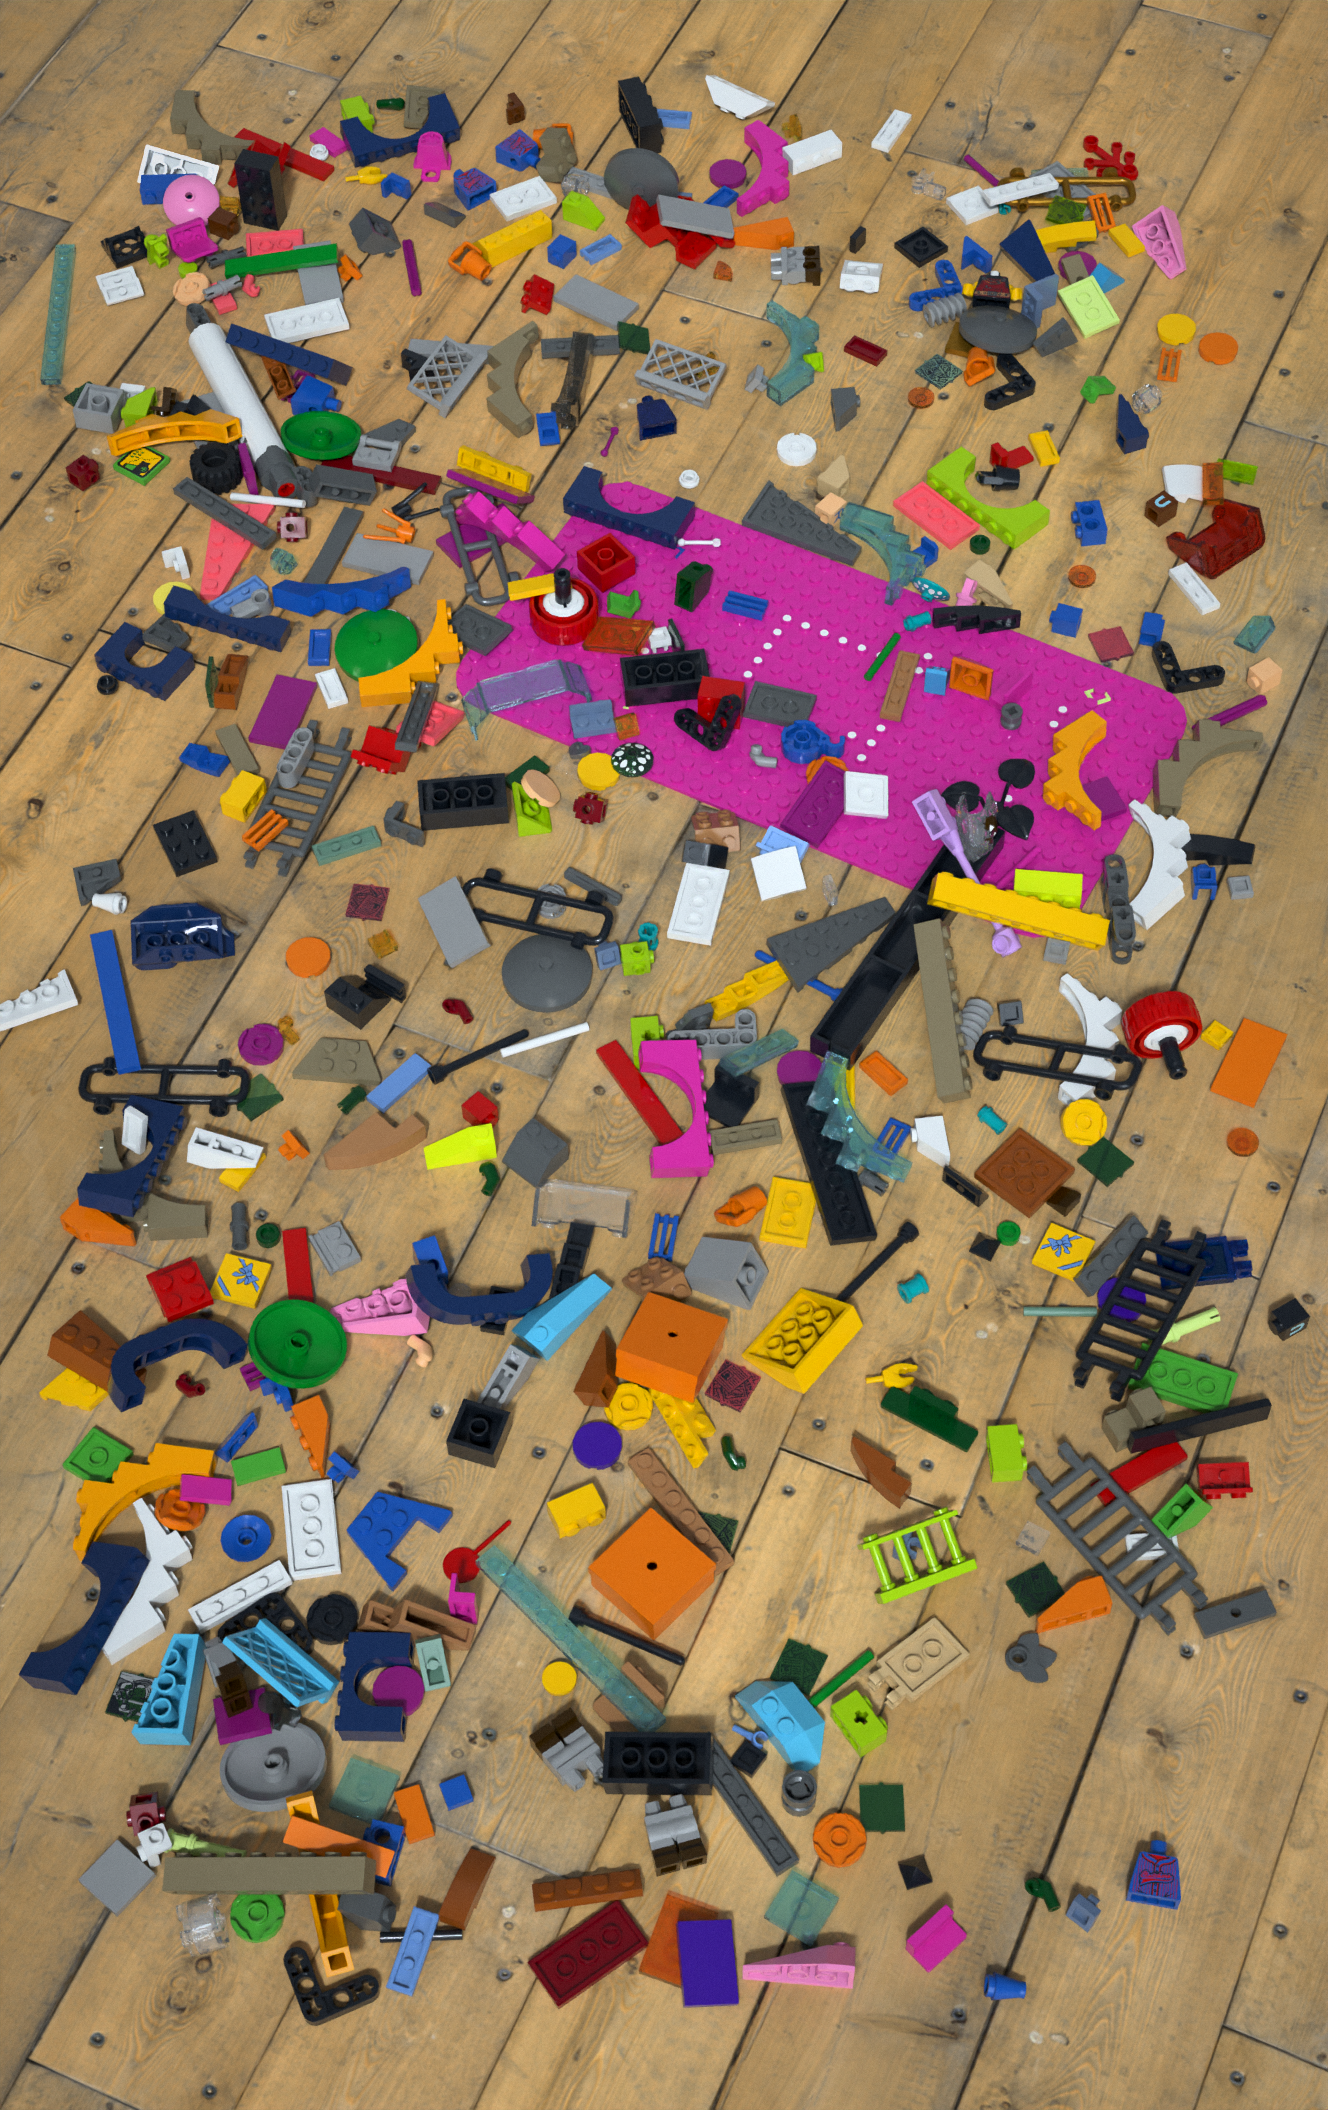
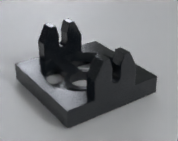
M139 226L101 241L102 248L117 269L147 258V248L144 245L145 236ZM132 239L137 241V243L131 245L126 244L125 241ZM119 244V249L115 251L113 245ZM124 248H131V249H132L131 251H129V252H127V253L122 252V249H124Z

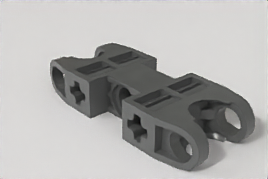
M1111 854L1104 861L1101 895L1104 913H1106L1107 919L1110 920L1107 936L1111 959L1117 964L1124 965L1131 961L1132 944L1135 941L1136 929L1133 908L1129 903L1128 897L1129 882L1125 860L1120 855ZM1117 861L1120 863V866L1116 868L1111 867L1108 862ZM1124 951L1128 957L1119 958L1116 956V952Z

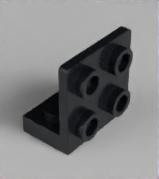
M719 1062L714 1069L715 1082L706 1093L704 1111H708L710 1119L728 1128L739 1126L759 1098V1082Z

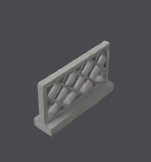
M445 335L408 384L407 390L439 409V415L446 418L482 370L487 356L481 352L479 355H476ZM448 344L454 351L445 352L444 345ZM456 356L457 363L449 364L447 357ZM460 356H467L471 361L462 363ZM443 357L444 364H436L434 358ZM459 368L461 375H452L451 369ZM446 369L448 376H439L438 370ZM425 370H433L435 377H426ZM441 381H450L452 387L443 388ZM428 382H437L439 388L430 389ZM415 383H424L425 389L420 390L414 385ZM440 393L442 397L441 402L434 399L432 394Z
M655 339L641 369H637L634 377L639 386L708 410L711 405L710 399L727 365ZM658 346L667 350V353L659 357L655 355ZM677 354L684 355V360L674 364L672 356ZM670 358L672 365L661 369L659 361ZM695 360L701 361L703 366L691 369L690 362ZM657 363L659 370L652 373L646 371L648 366ZM687 364L690 371L678 375L676 368ZM713 366L719 368L716 374L709 376L708 368ZM674 369L676 377L671 379L664 378L663 373ZM705 370L707 377L696 381L693 374ZM692 376L694 383L687 386L682 384L681 379ZM707 382L710 383L711 386L707 393L699 390V385Z

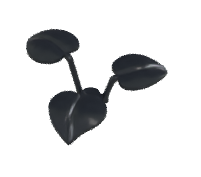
M1009 759L1001 763L998 775L1007 784L1001 801H994L988 807L983 797L978 796L980 788L972 782H956L947 787L941 794L946 804L960 812L975 810L980 801L983 813H987V818L991 815L993 817L996 816L998 826L1018 838L1028 839L1034 823L1033 812L1023 805H1013L1011 808L1008 806L1004 807V802L1011 784L1018 789H1023L1032 783L1035 767L1031 761L1026 759Z

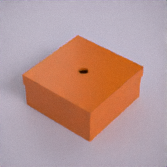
M648 1292L616 1349L617 1363L615 1376L694 1403L723 1348L728 1319Z
M649 1508L588 1567V1572L591 1575V1585L650 1638L655 1640L714 1582L716 1563L655 1510Z

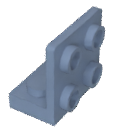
M1057 274L1024 286L1021 313L1031 319L1036 328H1040L1042 310L1056 304L1059 280Z

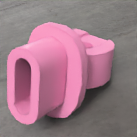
M966 578L962 592L956 593L958 597L956 606H972L973 603L977 602V599L973 597L978 583L976 580Z

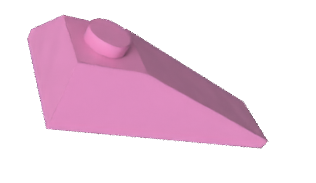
M1162 205L1132 225L1135 235L1145 245L1148 255L1155 260L1159 268L1169 279H1173L1186 270L1181 228L1174 211Z
M406 1279L393 1282V1286L385 1290L376 1289L372 1291L373 1295L361 1300L355 1298L330 1310V1313L341 1324L344 1332L399 1336L423 1334L428 1331L430 1316L424 1313L412 1299Z
M837 1942L833 1945L821 1946L743 1965V1979L853 1989L856 1947H850L847 1943Z

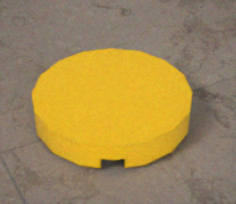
M1168 314L1159 319L1156 331L1159 334L1160 340L1166 344L1177 346L1179 343L1187 344L1193 340L1196 333V324L1186 315Z
M597 752L589 754L578 763V779L581 780L585 787L591 790H606L607 787L615 786L619 780V763L615 758L612 759L613 757L606 753Z
M1079 1099L1069 1103L1063 1110L1060 1118L1064 1136L1071 1143L1078 1146H1089L1101 1139L1107 1128V1117L1100 1108L1101 1106L1089 1099Z
M622 1383L618 1385L609 1407H604V1413L608 1422L614 1427L622 1430H636L643 1427L650 1420L653 1413V1399L649 1391L639 1387L638 1384Z

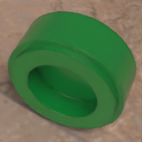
M1011 1221L1002 1222L997 1227V1240L1001 1241V1244L1005 1246L1015 1245L1020 1240V1227Z

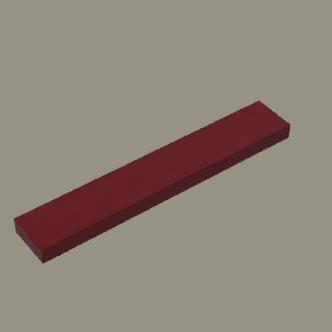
M348 455L336 459L323 460L321 464L323 466L373 474L374 482L409 490H416L426 482L427 486L423 488L422 492L432 495L436 494L442 482V478L439 475L394 466L392 472L354 466L352 462L353 457Z

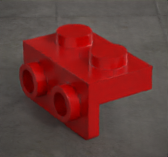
M689 231L675 246L676 261L696 269L716 249V242L701 235L699 232Z
M535 274L530 280H526L522 289L524 295L520 301V304H522L521 312L525 314L529 307L547 315L551 309L554 283Z
M1249 1462L1197 1464L1198 1492L1201 1495L1206 1494V1499H1221V1494L1231 1493V1498H1247L1246 1493L1253 1492V1487H1250Z

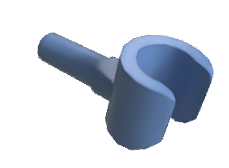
M734 1725L732 1731L750 1740L751 1744L760 1750L763 1748V1745L757 1743L756 1738H761L763 1741L768 1740L767 1734L763 1731H758L754 1734L737 1725Z

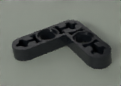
M999 354L996 367L1009 383L985 394L984 406L989 410H998L1034 394L1036 387L1033 377L1012 354ZM1015 372V373H1019V374H1021V375H1020V376H1013L1012 373ZM1006 392H1013V393H1015V394H1014V395H1006L1005 393H1006Z
M1158 641L1153 645L1152 658L1166 691L1177 694L1216 687L1224 682L1225 670L1223 667L1210 665L1181 671L1169 643ZM1163 665H1171L1173 669L1166 670L1163 668ZM1198 677L1200 681L1193 682L1189 678Z
M735 694L722 697L711 723L690 708L677 710L674 714V722L681 730L707 749L718 751L727 745L740 713L742 702ZM721 717L726 720V728H723L720 724ZM698 724L703 727L702 735L697 731Z
M276 1593L265 1595L222 1625L218 1631V1637L223 1642L226 1633L235 1634L241 1632L240 1629L238 1630V1624H240L243 1631L256 1627V1625L248 1627L244 1622L249 1616H256L259 1620L263 1619L259 1611L261 1609L262 1613H265V1618L295 1644H297V1640L294 1636L298 1633L300 1640L306 1642L307 1645L305 1648L299 1647L308 1655L314 1649L311 1634L284 1599ZM271 1602L274 1605L277 1604V1609L269 1608L268 1604ZM284 1620H292L294 1622V1627L287 1631L282 1630L280 1625Z
M293 1947L287 1950L284 1955V1966L303 2017L312 2026L322 2025L368 2005L379 1997V1983L372 1975L360 1976L322 1993L306 1951L300 1947ZM296 1955L299 1959H302L300 1964L303 1972L298 1974L295 1965L290 1964L293 1962L292 1957ZM311 1980L314 1985L310 1992L302 1993L298 1990L301 1981ZM366 1983L372 1987V1993L366 1995L365 1992L358 1993L363 1990V1985ZM354 1988L355 1993H358L356 1994L358 1998L357 2001H354V1997L350 1989ZM338 1994L348 1995L349 2002L344 2007L334 2005V1998ZM314 1999L316 2007L321 2009L319 2011L320 2016L308 2015L312 2012L308 2000Z

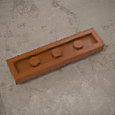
M639 1868L532 1884L535 1912L643 1896Z

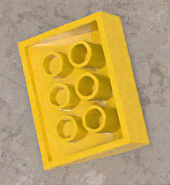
M800 1288L742 1353V1357L785 1387L805 1394L863 1327V1324L853 1305Z

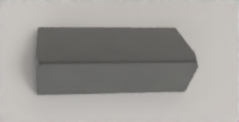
M436 201L424 204L425 215L453 228H456L466 218V215Z

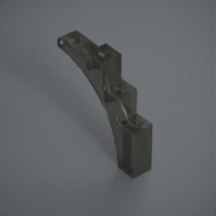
M573 332L564 383L558 399L551 403V412L556 414V424L561 425V429L573 430V427L579 426L581 405L584 406L586 384H590L595 336L592 333Z

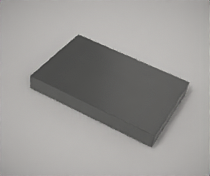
M468 604L461 607L452 616V620H448V625H452L453 634L457 633L458 642L462 641L463 646L484 656L513 631L510 624Z
M755 681L743 711V717L784 727L794 724L796 720L809 721L817 695Z

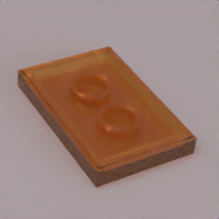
M600 616L596 626L583 642L582 647L584 651L638 656L656 626L654 621Z
M667 1894L641 1962L639 1974L681 1988L676 1923L678 1921L717 1920L718 1912Z

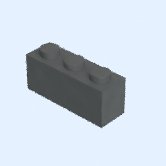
M316 464L309 478L312 493L315 497L370 506L377 492L373 474Z

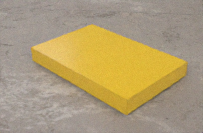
M773 1176L759 1241L807 1248L816 1206V1200L810 1183Z

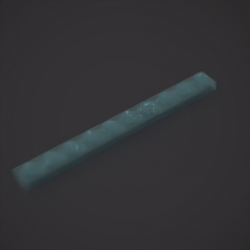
M62 244L55 247L40 377L41 385H59L62 382L76 255L75 244Z
M495 1545L475 1561L476 1566L639 1732H655L666 1723V1717Z

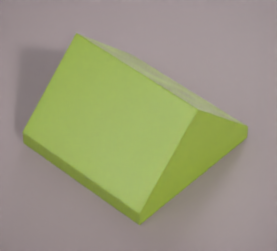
M514 781L512 783V794L519 837L550 833L552 825L549 808L541 806L536 798L534 800L530 798L522 785Z

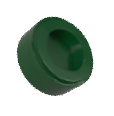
M985 535L973 536L970 539L969 546L971 552L977 555L986 554L990 550V539Z
M270 1223L261 1225L256 1231L258 1244L264 1248L276 1246L281 1239L278 1227Z

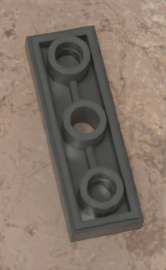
M1263 1590L1194 1613V1619L1203 1638L1207 1639L1274 1617L1277 1612L1267 1591Z

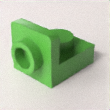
M1088 376L1080 393L1088 402L1094 404L1099 395L1113 394L1116 386L1105 376Z

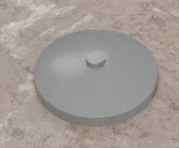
M277 1720L270 1721L272 1734L230 1743L220 1762V1778L227 1796L234 1803L245 1809L257 1812H273L288 1808L286 1797L311 1790L314 1792L323 1780L327 1768L325 1748L321 1738L315 1731L298 1722Z

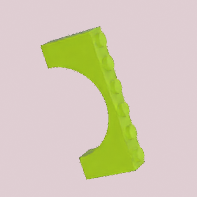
M962 446L927 470L926 484L1014 550L1049 523L1050 510L1036 500L1016 508H996L976 500L965 486V481L975 471L976 456Z

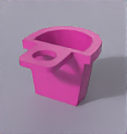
M433 131L426 132L419 138L417 155L413 166L414 169H422L421 180L423 182H438L441 170H451V155L446 150L441 134ZM429 172L436 173L434 177L426 176Z

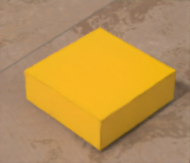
M1214 1020L1201 1034L1200 1039L1219 1051L1233 1037L1234 1032Z

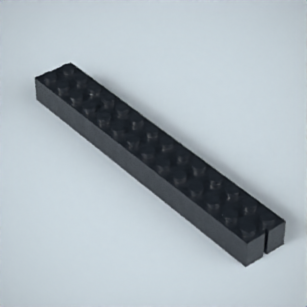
M966 813L957 825L964 854L980 882L1004 847L1005 831L998 828V832L992 837L989 835L991 831L984 829L985 825L983 823L986 822ZM992 837V839L994 840V844H988L989 841H986L985 839ZM943 845L811 1034V1052L827 1060L832 1057L833 1063L850 1071L920 970L914 924L940 918L945 925L950 926L957 916L958 912L927 904L932 879L938 873L948 872L959 879L967 878L956 856L945 845Z

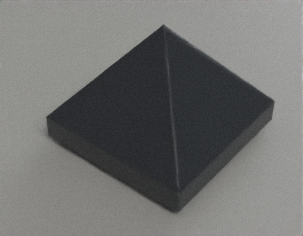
M979 1232L969 1252L991 1262L1001 1241Z
M924 1856L898 1864L907 1890L933 1883Z

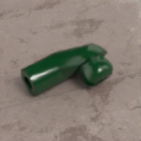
M399 97L396 99H380L376 102L378 109L388 108L396 111L402 110L405 101Z
M723 1437L721 1439L722 1453L730 1468L734 1471L745 1469V1457H736L732 1437Z
M1035 1877L1026 1880L1025 1890L1029 1894L1043 1899L1048 1912L1061 1908L1051 1883Z

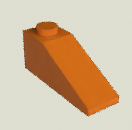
M788 217L733 228V240L737 246L770 250L794 246V230Z
M1087 1576L1077 1582L1037 1618L1036 1633L1110 1614L1113 1603L1103 1577Z

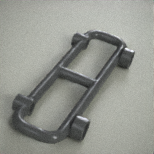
M473 487L452 489L444 494L440 513L442 518L447 517L468 582L464 584L466 596L472 595L473 600L482 606L505 603L510 599L507 582L519 580L517 571L507 573L495 534L485 530L488 540L463 543L454 508L450 500L454 497L478 492L479 490ZM484 495L494 505L492 495ZM491 548L504 588V594L490 598L481 597L467 552Z

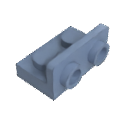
M610 699L569 706L570 723L574 739L616 733L612 701Z

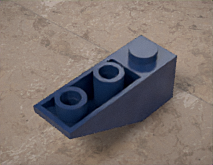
M1119 394L1116 414V443L1125 455L1146 448L1149 432L1140 422L1139 416L1132 410L1129 401H1126L1123 395Z

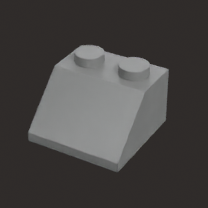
M86 383L73 408L76 428L110 434L115 433L121 421L124 389Z

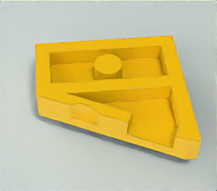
M66 1368L42 1389L39 1395L43 1400H48L49 1398L60 1401L63 1405L77 1406L79 1409L91 1411L108 1396V1392Z

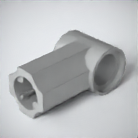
M257 589L251 594V598L229 607L232 616L236 618H252L256 615L264 617L273 611L269 593L265 589Z

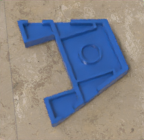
M376 1492L346 1531L361 1553L373 1565L378 1575L386 1582L388 1588L394 1592L407 1575V1571L388 1559L391 1553L417 1521L440 1533L453 1515L447 1509Z

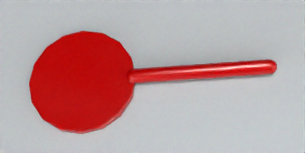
M506 1521L474 1551L464 1547L455 1548L450 1551L443 1561V1571L446 1577L451 1580L452 1573H457L459 1583H467L473 1580L478 1575L481 1567L480 1558L477 1554L510 1526L511 1521Z

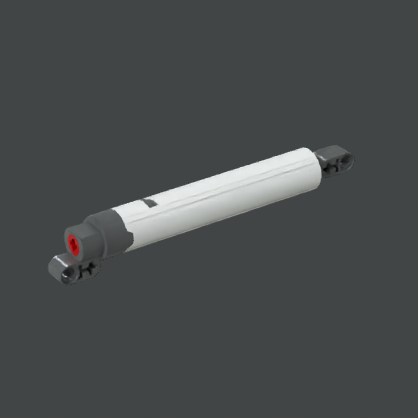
M197 303L189 304L186 308V326L190 332L189 346L224 413L239 418L243 437L238 438L240 444L246 443L254 471L261 484L270 490L274 497L292 499L297 496L299 500H305L306 507L315 506L318 497L313 496L309 478L312 471L305 466H295L231 344L225 342L227 337L223 329L219 325L211 323L202 305Z

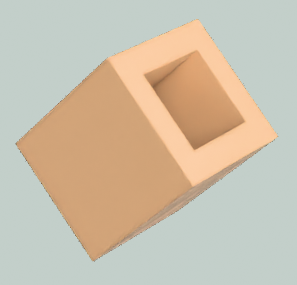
M830 492L815 506V514L820 517L822 522L825 524L829 523L834 527L846 516L847 501Z
M1268 657L1249 668L1246 682L1251 689H1254L1261 695L1280 684L1283 670Z

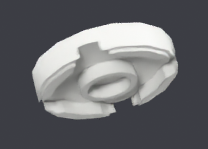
M794 433L787 434L777 444L778 458L790 466H804L811 463L817 453L816 442L812 437L803 433H799V435H794Z

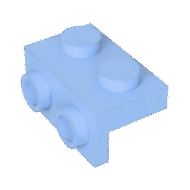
M771 825L762 842H757L756 847L760 850V855L796 846L800 863L810 846L809 843Z

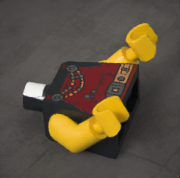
M991 271L989 275H981L979 281L973 284H963L962 294L973 298L972 308L985 305L1009 308L1010 301L1022 300V288H1014L1009 284L1008 278L1000 276L998 271Z

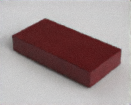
M855 335L844 346V352L876 367L884 360L888 351Z

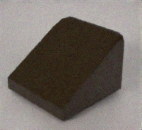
M1061 1187L1046 1204L1066 1217L1080 1202L1081 1193Z

